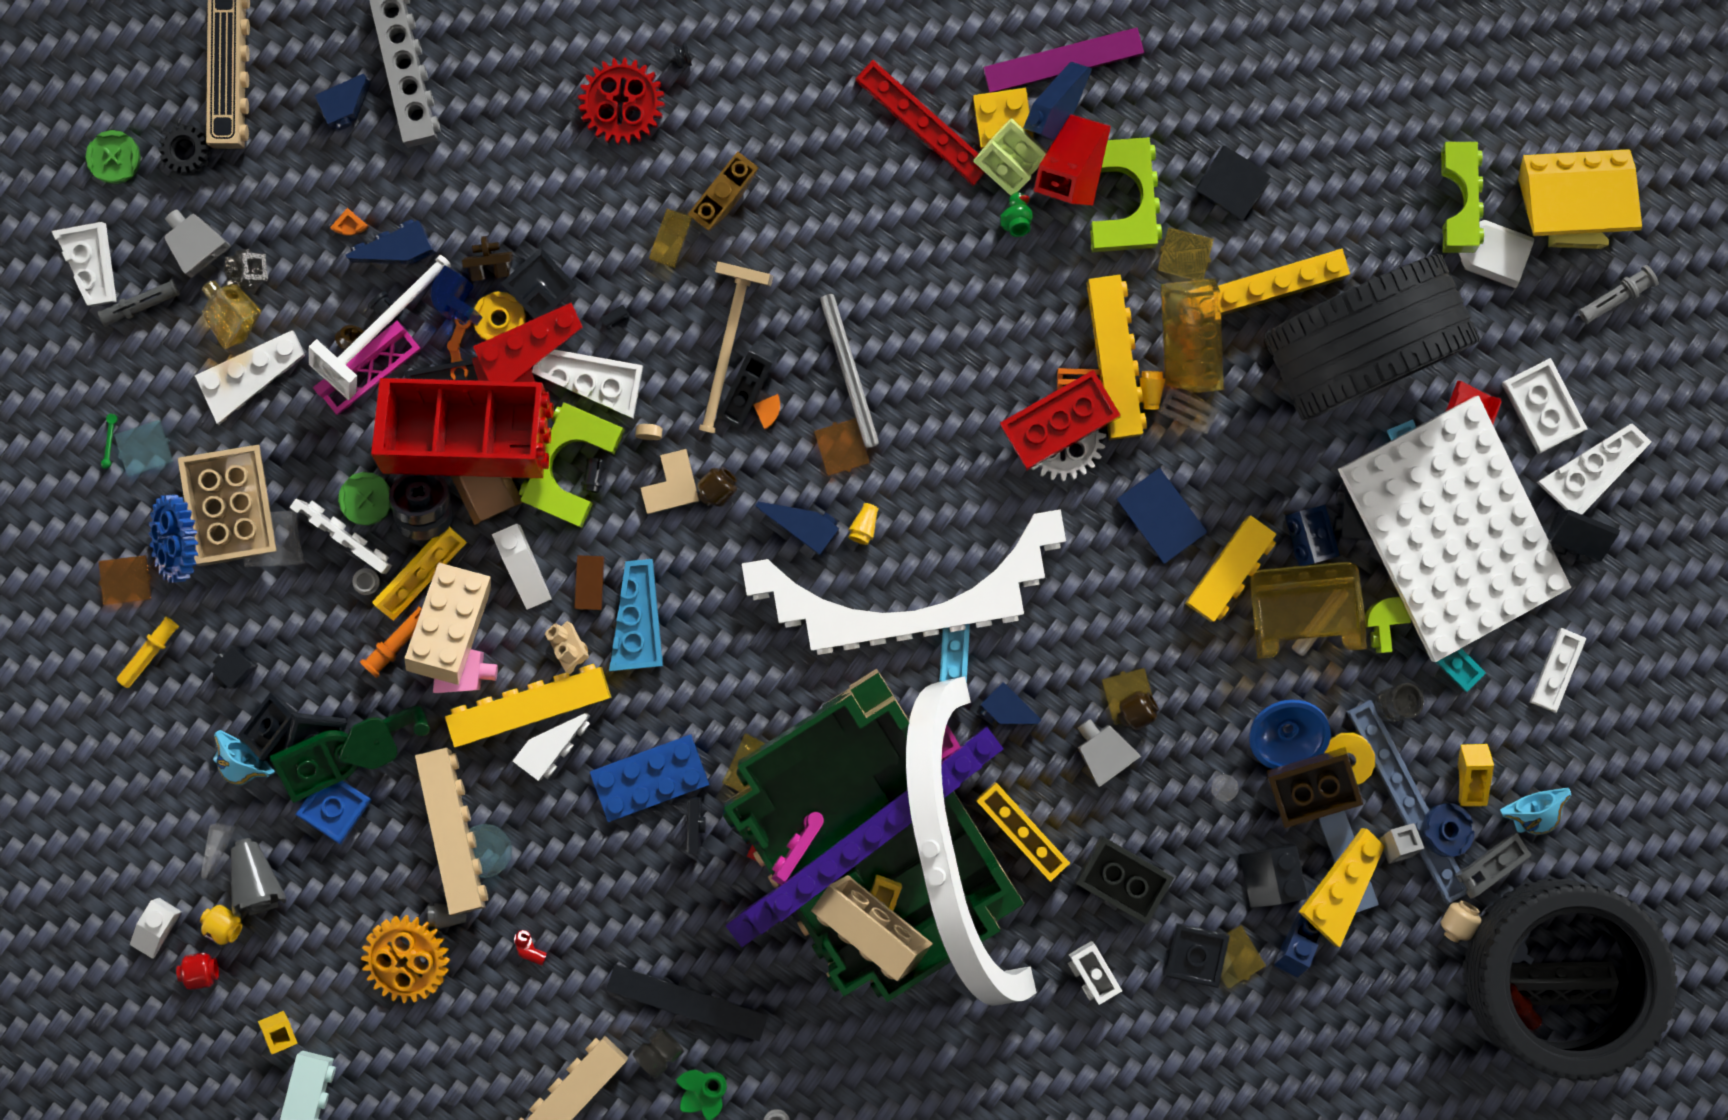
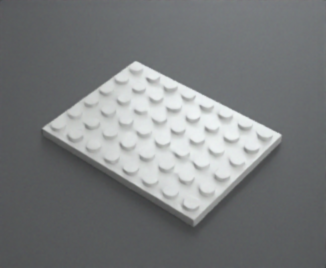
M1479 396L1472 397L1338 469L1432 662L1439 661L1571 588Z

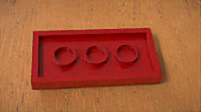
M1092 370L1000 422V426L1026 470H1029L1121 418V415L1095 371Z

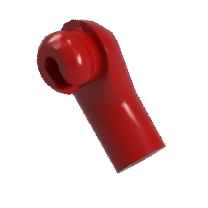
M520 930L514 937L518 955L523 959L542 966L547 953L535 949L530 933L526 930Z

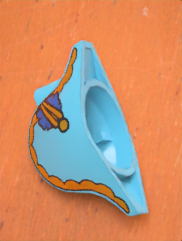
M221 730L215 732L214 738L218 750L213 760L217 763L219 773L227 782L234 785H242L255 777H269L273 775L275 771L268 762L259 759L245 742Z
M1569 788L1537 792L1520 798L1500 809L1503 817L1514 820L1517 832L1527 831L1535 835L1546 834L1558 826L1561 820L1562 809L1571 797V791Z

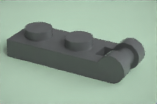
M1512 833L1468 867L1457 872L1455 876L1467 888L1466 893L1468 896L1474 898L1532 855L1519 835ZM1476 873L1482 879L1478 883L1472 877Z

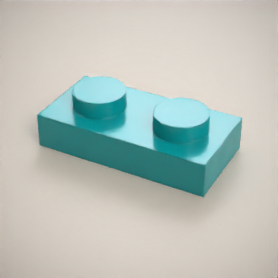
M1462 648L1435 662L1464 692H1468L1486 674Z

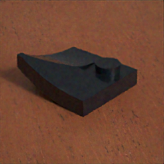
M542 247L501 283L534 319L551 312L578 287Z

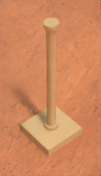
M718 261L715 272L734 277V283L737 284L704 422L699 427V430L715 433L716 428L713 426L747 286L754 282L771 287L773 280L771 274Z

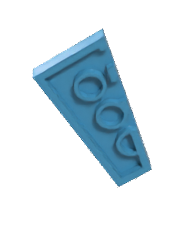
M653 559L625 561L609 671L663 666Z

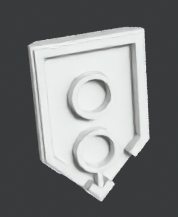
M1487 220L1480 221V228L1484 229L1483 244H1480L1475 253H1459L1465 270L1516 288L1533 246L1534 238Z

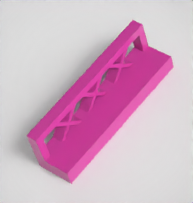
M396 321L369 342L346 364L355 374L358 372L368 373L367 384L363 387H356L357 392L350 400L346 398L337 407L329 396L336 388L325 379L316 384L313 389L327 402L334 413L339 415L377 385L380 378H386L420 351L421 348L403 325ZM404 336L412 348L405 354L394 353L395 343ZM390 347V353L384 352ZM379 355L389 356L388 367L383 371L373 370L374 359ZM393 357H400L393 362ZM369 364V369H363ZM372 374H378L372 379Z

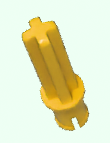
M165 617L152 635H147V641L118 675L117 681L126 688L131 687L160 649L166 648L165 643L179 626L170 618Z

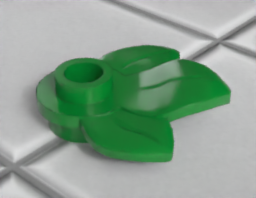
M690 1070L677 1078L676 1082L686 1090L680 1104L681 1111L692 1113L702 1110L707 1120H712L720 1113L722 1109L721 1097L727 1089V1082L722 1074L718 1072L704 1074L699 1070ZM710 1081H716L719 1087L716 1090L710 1089L708 1085Z

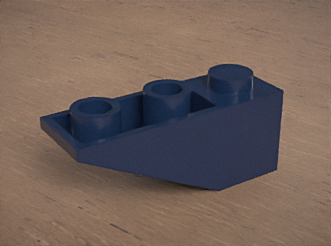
M408 220L400 224V229L392 233L385 231L375 236V241L367 245L360 243L350 249L351 252L346 254V257L352 263L412 265L436 252L419 220L415 222L414 220Z
M1311 888V890H1310V892H1309V894H1308V896H1307L1308 898H1309V897L1311 896V894L1315 891L1314 888ZM1298 913L1283 941L1274 966L1297 978L1310 967L1322 934L1300 913Z

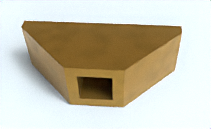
M737 151L688 215L710 231L728 215L743 196L759 167Z

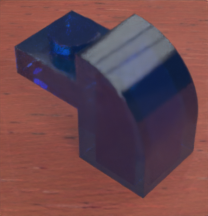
M445 265L434 280L431 288V299L434 307L448 321H451L454 316L464 324L470 321L477 326L483 318L474 308L464 303V300L474 286L465 277Z

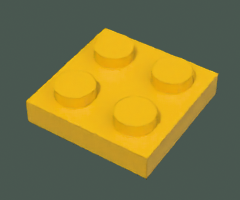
M1026 88L973 95L980 149L986 146L1010 118L1022 128L1024 127L1029 115ZM1024 129L1030 136L1033 137L1032 132Z

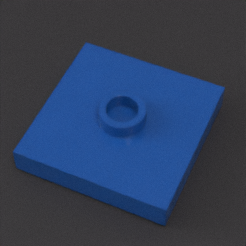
M340 781L308 796L295 815L341 845L372 800L346 782Z

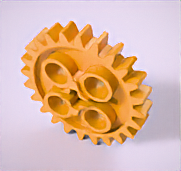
M405 915L401 922L397 916L391 919V923L385 919L381 926L377 925L372 930L373 933L367 936L366 940L368 942L362 947L367 953L361 957V960L368 962L362 969L364 971H371L367 980H376L374 989L384 988L382 996L387 995L388 992L392 993V1001H395L398 996H401L403 1003H406L410 997L413 1002H417L420 996L426 999L430 992L434 993L438 989L437 985H441L444 982L443 976L449 971L444 966L447 965L450 959L443 957L448 948L440 947L444 938L436 939L434 936L438 930L428 931V922L420 926L419 917H416L412 923L409 921L408 915ZM401 936L407 938L410 945L404 944ZM383 954H387L391 958V962L386 961L383 958ZM419 956L425 957L429 964L422 963ZM401 973L408 975L410 981L404 980Z

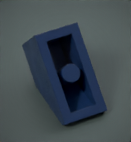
M364 73L315 95L326 122L332 129H345L352 125L351 121L358 118L370 87L369 79Z
M1001 682L980 704L983 708L980 713L991 724L994 721L998 724H1038L1041 721L1004 682Z

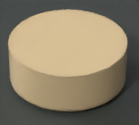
M639 424L636 426L635 437L645 440L662 439L663 429L653 424Z

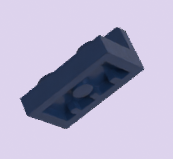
M1325 505L1285 516L1287 530L1294 547V555L1300 567L1340 556Z

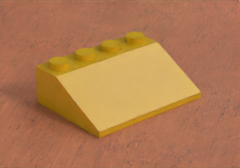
M1630 150L1523 155L1518 181L1533 236L1637 231L1642 229L1636 168Z

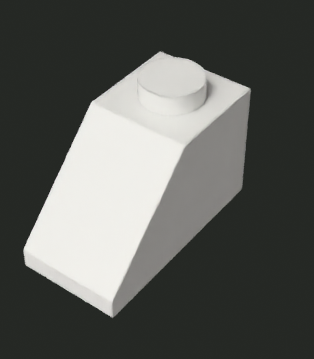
M161 898L151 900L136 924L130 945L153 959L182 911Z

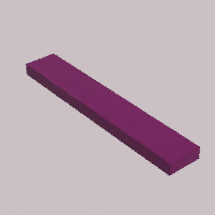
M1138 27L985 66L983 71L989 93L1055 78L1070 61L1094 68L1141 56L1144 54Z

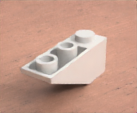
M584 713L529 739L513 762L538 781L542 780L543 777L549 779L557 768L554 763L561 755L564 758L574 746L571 741L575 735L581 736L590 725L587 721L590 715Z

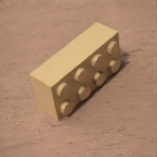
M438 563L405 655L406 671L459 685L491 592L490 576Z
M848 875L830 884L811 910L821 924L834 929L842 941L855 946L864 959L873 961L881 968L885 976L896 981L913 971L933 945L927 938Z

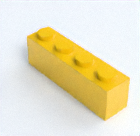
M1251 515L1247 516L1185 604L1210 622H1214L1216 618L1221 620L1229 610L1226 604L1231 597L1236 599L1244 589L1245 585L1242 582L1246 576L1252 577L1261 565L1257 562L1263 553L1268 555L1275 546L1276 542L1273 539L1276 533Z
M996 782L975 799L1050 882L1070 864Z

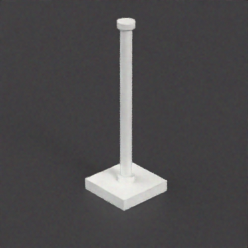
M439 255L436 258V263L338 358L316 339L309 346V365L344 397L350 400L356 394L357 375L346 364L443 270L447 271L451 267L449 261L442 255Z

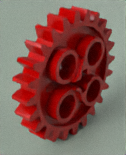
M625 57L622 64L619 65L615 58L612 59V66H608L603 61V70L600 71L593 67L595 76H585L589 85L580 86L586 92V94L578 95V99L585 102V104L579 106V110L587 112L582 116L583 122L591 121L587 126L589 131L597 128L595 134L597 138L606 134V143H609L614 137L617 145H620L622 138H625L628 145H631V137L634 136L641 142L640 133L644 132L650 136L648 127H658L654 118H663L662 113L658 109L665 108V103L658 100L665 97L663 91H656L662 86L661 82H652L656 77L655 73L652 72L646 75L647 65L638 69L637 60H634L631 66L628 65ZM626 79L624 96L627 102L623 103L622 124L619 125L617 121L620 108L616 101L621 99V80ZM607 82L617 84L616 89L611 93L603 91V86ZM634 84L643 86V91L638 95L629 93L631 86ZM605 108L614 110V115L609 119L600 117L602 110ZM630 111H639L641 116L637 121L632 122L627 119Z

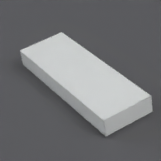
M1559 628L1530 703L1557 713L1586 641L1585 637Z

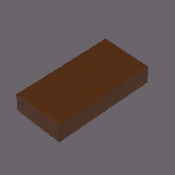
M577 555L575 609L602 610L604 556Z

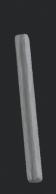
M828 294L821 297L820 301L866 448H872L877 446L879 441L833 294Z

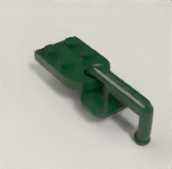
M416 705L383 720L375 717L366 719L352 726L349 734L338 730L322 732L270 756L292 802L295 803L345 780L355 772L358 766L376 769L394 760L397 755V747L390 734L391 732L415 722L413 728L415 734L425 736L429 733L430 727L423 709Z

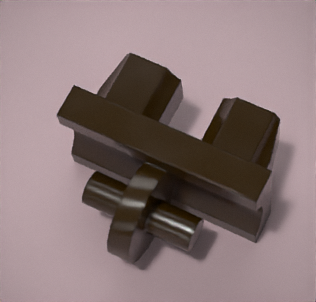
M481 236V244L472 245L473 253L483 252V255L465 257L462 259L463 268L467 267L470 281L486 279L484 265L489 264L494 266L495 278L508 277L511 269L510 262L513 260L512 252L490 254V251L500 250L499 242L489 243L487 236Z

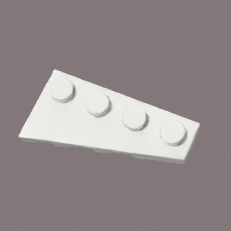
M289 331L195 375L216 423L220 425L230 414L235 410H239L246 404L245 402L255 394L260 393L267 387L266 385L276 377H280L301 360L305 354L295 332Z
M553 350L542 361L533 366V374L634 419L643 365Z
M1629 424L1542 478L1537 483L1566 511L1572 510L1583 514L1644 451L1651 441L1635 425Z
M295 499L290 506L295 512L303 513L309 517V522L325 532L328 531L330 536L338 543L351 548V552L380 573L387 574L391 569L392 565L387 562L389 557L377 548L373 552L366 547L367 540L355 532L353 535H350L344 530L346 525L334 516L331 520L322 514L325 509L314 501L307 503Z

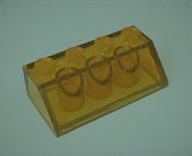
M1215 278L1160 284L1165 384L1196 393L1224 390L1220 289Z

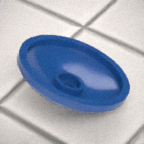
M1284 700L1268 706L1256 716L1249 731V742L1254 756L1262 764L1272 769L1324 754L1331 738V729L1325 714L1315 705L1302 700Z

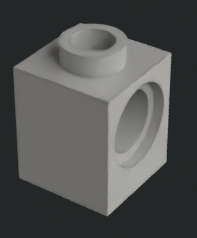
M1415 823L1392 829L1379 838L1380 842L1385 846L1383 851L1389 864L1411 858L1424 849Z

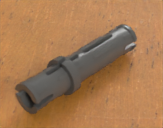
M170 280L165 284L127 300L122 298L118 304L98 311V316L104 327H107L109 324L121 319H131L134 317L133 314L179 296L180 293L175 282Z

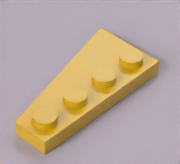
M1361 828L1299 910V913L1336 947H1341L1385 848L1365 828Z

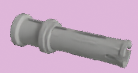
M1644 265L1641 267V271L1632 277L1623 278L1620 282L1621 285L1584 308L1579 309L1578 313L1581 319L1586 324H1589L1628 298L1631 300L1636 299L1642 291L1651 286L1656 287L1659 285L1653 270L1648 265Z

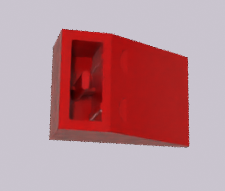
M1070 114L1039 165L1034 192L1071 204L1093 206L1111 126Z

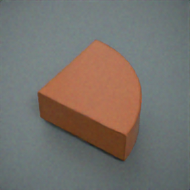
M347 208L330 228L338 234L352 236L362 233L369 226Z
M778 394L753 404L764 430L769 428L779 415L780 399Z

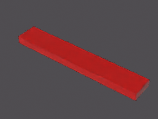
M872 60L855 78V81L972 186L983 177L985 172L974 163V159L979 153L878 63Z

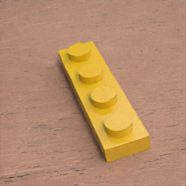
M449 526L440 536L432 538L372 603L394 621L432 581L438 563L447 565L467 542Z

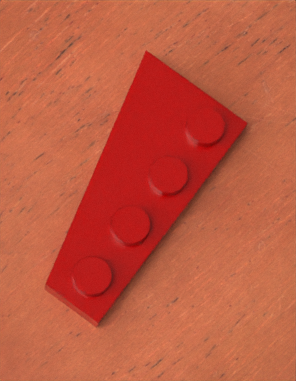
M569 303L473 346L488 381L515 382L583 327L572 303Z

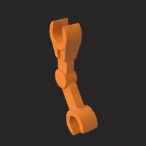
M461 311L455 316L456 328L451 340L447 344L451 355V363L463 361L460 353V343L466 329L470 328L473 324L471 315L467 324H460ZM466 366L451 368L450 373L454 380L456 379L454 372L457 368H462L465 378H467L468 370Z

